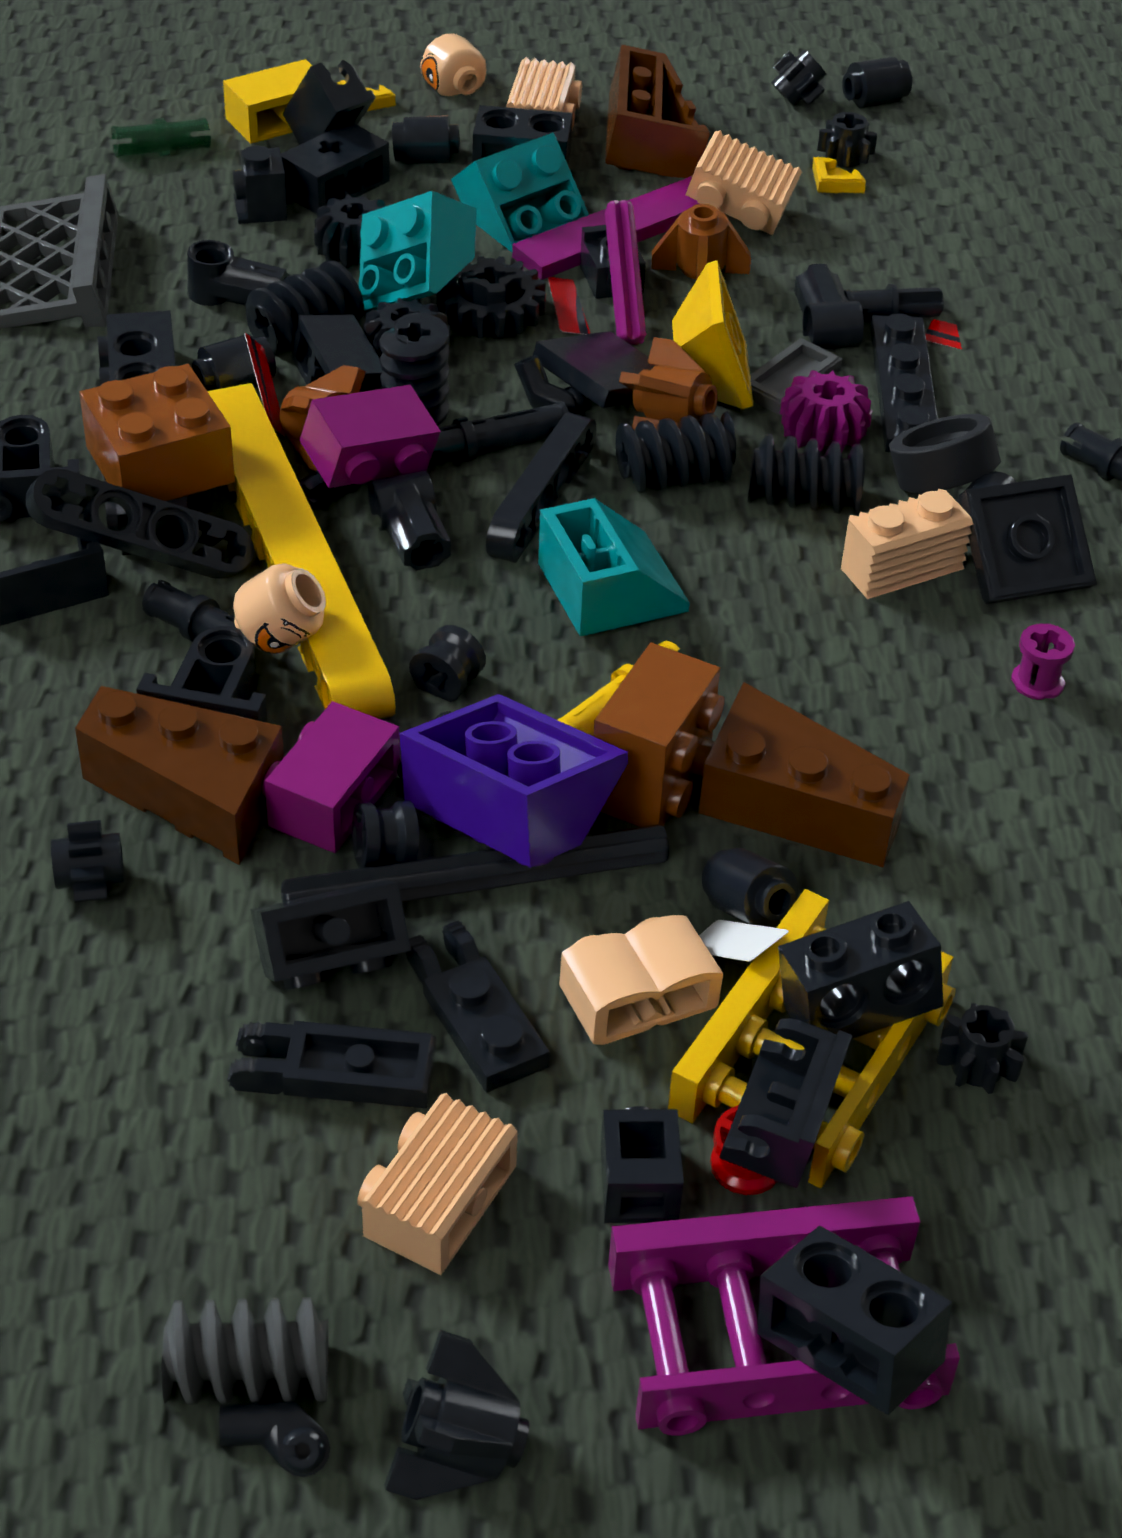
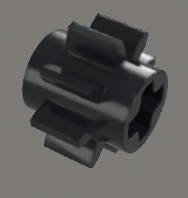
M789 50L773 67L779 75L771 83L784 98L788 99L787 101L793 107L801 100L810 105L825 90L819 82L827 73L806 50H803L797 57Z
M853 112L838 113L833 117V120L826 121V129H820L817 151L826 152L825 158L835 159L839 167L848 168L858 166L860 163L867 164L869 155L875 154L877 133L868 131L869 123L864 116Z
M101 820L68 823V838L51 839V858L55 888H73L75 902L107 899V884L125 882L120 833L102 834Z
M973 1003L970 1009L963 1014L962 1019L949 1014L945 1017L936 1061L940 1065L952 1066V1070L957 1076L956 1086L960 1087L967 1083L972 1086L983 1087L988 1094H992L996 1082L1001 1077L1013 1082L1018 1081L1025 1059L1023 1052L1028 1034L1023 1031H1015L1014 1023L1009 1017L1008 1011H1002L989 1005L978 1006L976 1003Z

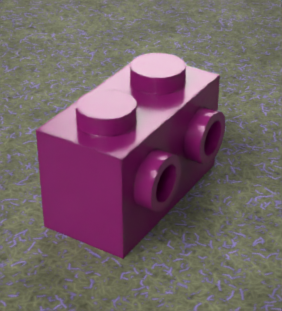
M405 385L312 399L300 442L327 487L333 488L350 484H364L371 480L418 471H427L441 431L412 386Z
M332 701L315 722L310 721L304 726L297 743L282 761L274 762L268 769L262 784V794L266 797L268 827L336 854L352 833V818L355 805L363 802L375 804L398 776L397 770L400 762L399 726Z

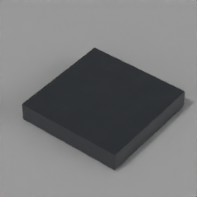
M610 331L537 341L533 355H539L545 369L602 408L633 403V389H629L619 383L621 371L639 374L644 369L651 370L654 367L647 363L648 356Z
M1072 474L969 489L959 495L962 508L972 517L974 524L970 526L972 534H969L968 538L981 596L986 604L1090 588L1097 584Z

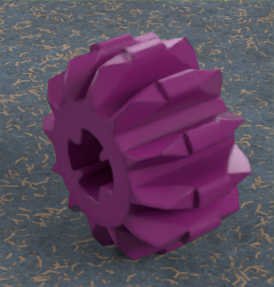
M811 370L808 377H794L791 387L785 389V396L781 399L780 415H782L781 424L784 427V437H796L798 448L806 446L811 438L816 439L820 453L825 446H830L833 441L839 442L841 453L845 445L853 446L859 444L861 438L866 436L867 427H870L873 412L870 409L871 400L868 398V387L862 384H855L854 376L840 377L835 375L833 370L829 374H820L816 370Z

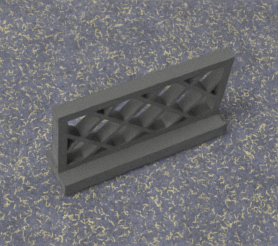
M106 174L86 177L84 193L0 206V279L14 272L19 274L7 284L0 281V305L8 301L15 303L8 309L0 310V328H10L79 316L82 317L85 327H106V314H108L119 216ZM74 213L65 220L60 219L65 214ZM8 221H25L16 228L7 225ZM45 227L50 229L38 238L33 236ZM67 237L72 239L62 247L55 246ZM17 245L23 246V248L12 255L4 253ZM40 255L45 256L44 259L35 265L28 264ZM62 265L68 266L67 269L57 276L51 274ZM36 283L42 285L30 294L24 292ZM59 293L68 297V299L47 302Z

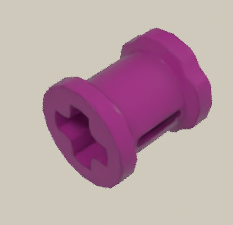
M1052 624L1028 626L1023 630L1020 637L1019 647L1023 655L1021 663L1012 672L1011 681L1015 684L1016 690L1026 697L1036 700L1055 698L1063 692L1065 680L1061 674L1064 664L1072 658L1075 648L1074 639L1068 631ZM1053 643L1054 649L1048 650L1049 644ZM1037 673L1035 685H1032L1030 683L1031 676Z

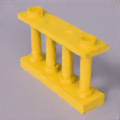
M804 889L777 926V928L786 929L789 932L750 963L673 1069L668 1109H677L678 1117L693 1124L706 1104L715 1108L721 1103L732 1108L739 1105L748 1083L734 1077L735 1069L732 1067L741 1055L748 1059H752L755 1054L759 1055L764 1039L785 1043L788 1047L796 1050L805 1049L802 1045L790 1039H784L769 1030V1023L766 1019L773 1009L781 1013L786 1011L783 1000L778 946L826 930L824 926L829 899ZM941 951L943 1007L854 1038V1040L876 1051L861 1074L842 1065L833 1093L845 1099L829 1123L822 1121L813 1146L814 1153L808 1179L809 1183L822 1188L834 1168L847 1172L853 1164L864 1139V1132L859 1130L927 1022L939 1026L950 1009L956 992L955 988L947 985L953 956Z

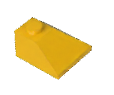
M718 261L709 262L704 267L672 320L673 340L710 375L712 384L717 389L718 401L742 409L749 408L754 405L747 344Z

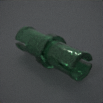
M205 117L166 122L164 118H154L152 124L111 127V140L131 138L130 143L112 144L116 158L157 152L159 156L170 155V151L202 147L210 148L211 135L191 136V132L210 130Z

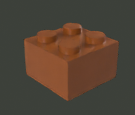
M189 363L180 366L163 367L153 373L122 381L112 380L103 383L101 386L79 391L86 447L108 483L160 500L169 501L235 482L231 426Z
M650 642L594 720V737L628 752V765L600 812L639 827L651 825L664 826L670 815L677 818L683 815L692 795L693 780L697 775L703 777L704 763L715 742L712 740L713 730L717 726L723 711L725 699L724 696L718 695L721 667Z

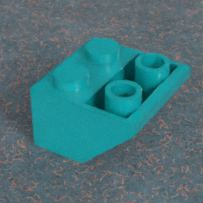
M554 132L476 160L451 179L460 202L476 208V225L511 252L512 244L589 215Z
M429 191L363 214L360 232L361 253L358 284L363 296L364 313L377 310L379 302L396 303L398 297L403 301H413L416 298L420 299L437 294L475 258L476 208L435 191Z
M595 498L540 510L538 564L580 637L689 612L690 602L645 531Z

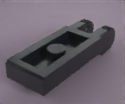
M458 920L443 927L442 932L446 950L459 965L445 972H441L436 954L423 936L418 935L409 939L412 951L405 953L407 960L423 984V994L486 1093L549 1068L550 1051L485 956L480 958L476 943L462 922Z
M258 1021L257 1023L243 1024V1028H239L236 1041L238 1051H241L242 1055L258 1058L241 1057V1059H235V1062L231 1063L227 1081L230 1082L229 1086H232L235 1091L279 1094L283 1092L284 1095L427 1109L436 1054V1036H432V1033L294 1021V1025L270 1022L261 1024Z

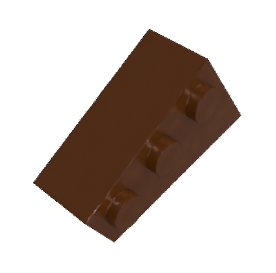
M621 44L609 92L605 164L615 165L625 170L634 169L668 177L688 178L693 176L695 168L706 149L710 132L706 125H698L695 120L696 107L692 101L684 100L681 94L683 84L665 53Z
M743 682L704 763L699 814L884 867L900 825L910 774Z
M101 686L75 727L83 779L142 812L148 810L174 824L178 832L191 839L195 836L221 850L223 857L240 865L267 813L266 797L262 794L264 777L274 762L282 761L284 758L282 726Z

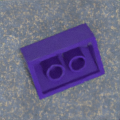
M500 694L399 733L404 801L410 800L416 809L432 816L433 819L472 837L475 841L486 844L514 859L519 864L530 868L548 864L555 856L582 844L628 765L627 751Z

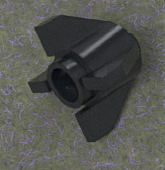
M440 1330L426 1370L429 1374L441 1378L438 1382L424 1377L420 1378L419 1381L408 1378L403 1390L404 1400L408 1407L403 1421L401 1440L403 1443L418 1447V1450L415 1452L398 1446L384 1484L386 1491L414 1500L497 1479L504 1466L512 1468L517 1466L524 1452L529 1433V1420L519 1417L520 1401L472 1340Z

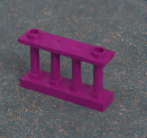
M913 1196L612 1226L608 1263L613 1291L633 1289L635 1293L642 1295L657 1376L640 1377L636 1406L638 1429L659 1427V1430L664 1434L679 1436L693 1433L710 1421L869 1404L800 1360L767 1364L762 1339L757 1334L758 1321L748 1281L752 1277L761 1276L762 1273L819 1225L900 1271L899 1264L902 1261L911 1260L920 1225ZM709 1281L712 1286L719 1289L735 1367L689 1372L672 1289L679 1284ZM956 1343L947 1344L945 1362L916 1388L899 1407L904 1409H920L934 1404L943 1395H949L960 1360Z

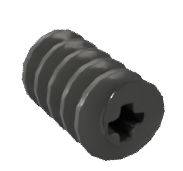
M311 1297L302 1299L294 1321H287L279 1298H271L262 1322L254 1321L247 1299H238L231 1321L228 1323H222L214 1299L206 1300L198 1323H190L183 1301L174 1300L163 1333L162 1393L164 1405L168 1402L177 1381L184 1401L188 1405H197L208 1381H211L217 1401L220 1404H230L240 1380L244 1381L250 1401L253 1403H263L272 1379H276L285 1402L296 1401L304 1379H309L315 1399L318 1402H327L329 1366L328 1317L325 1321H319Z

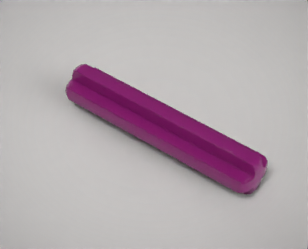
M613 200L606 206L605 221L616 334L628 344L638 345L644 342L646 327L634 207L628 200Z

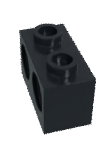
M480 105L473 130L472 163L554 132L565 160L569 164L573 113Z
M910 901L778 946L784 1007L791 1019L806 1022L835 1034L838 1033V1030L851 1034V1039L944 1006L941 944Z
M819 1225L761 1274L757 1334L886 1415H889L945 1362L952 1301Z

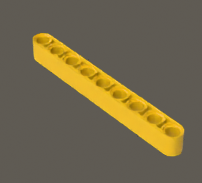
M252 383L207 391L231 426L235 482L226 485L229 492L235 491L237 494L235 506L244 526L250 525L252 528L251 539L259 560H266L267 568L276 564L286 563L307 570L314 575L324 591L326 605L324 608L323 624L314 635L301 642L300 646H298L308 672L314 671L317 676V685L314 686L324 709L334 701L378 719L393 717L396 710L395 696L387 668Z

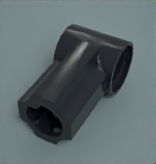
M217 240L195 242L187 251V294L190 300L200 305L213 306L225 302L246 305L248 295L253 290L266 288L272 282L284 281L290 276V273H287V270L284 268L235 257L233 249L228 244Z
M827 264L809 265L804 273L796 276L794 288L803 313V336H809L812 344L823 349L860 347L864 331L861 304L859 301H848L838 274L832 273Z
M426 471L369 481L368 499L372 515L378 514L381 520V527L378 528L380 531H388L404 566H410L417 571L437 567L445 559L451 557V540L437 514L434 488Z

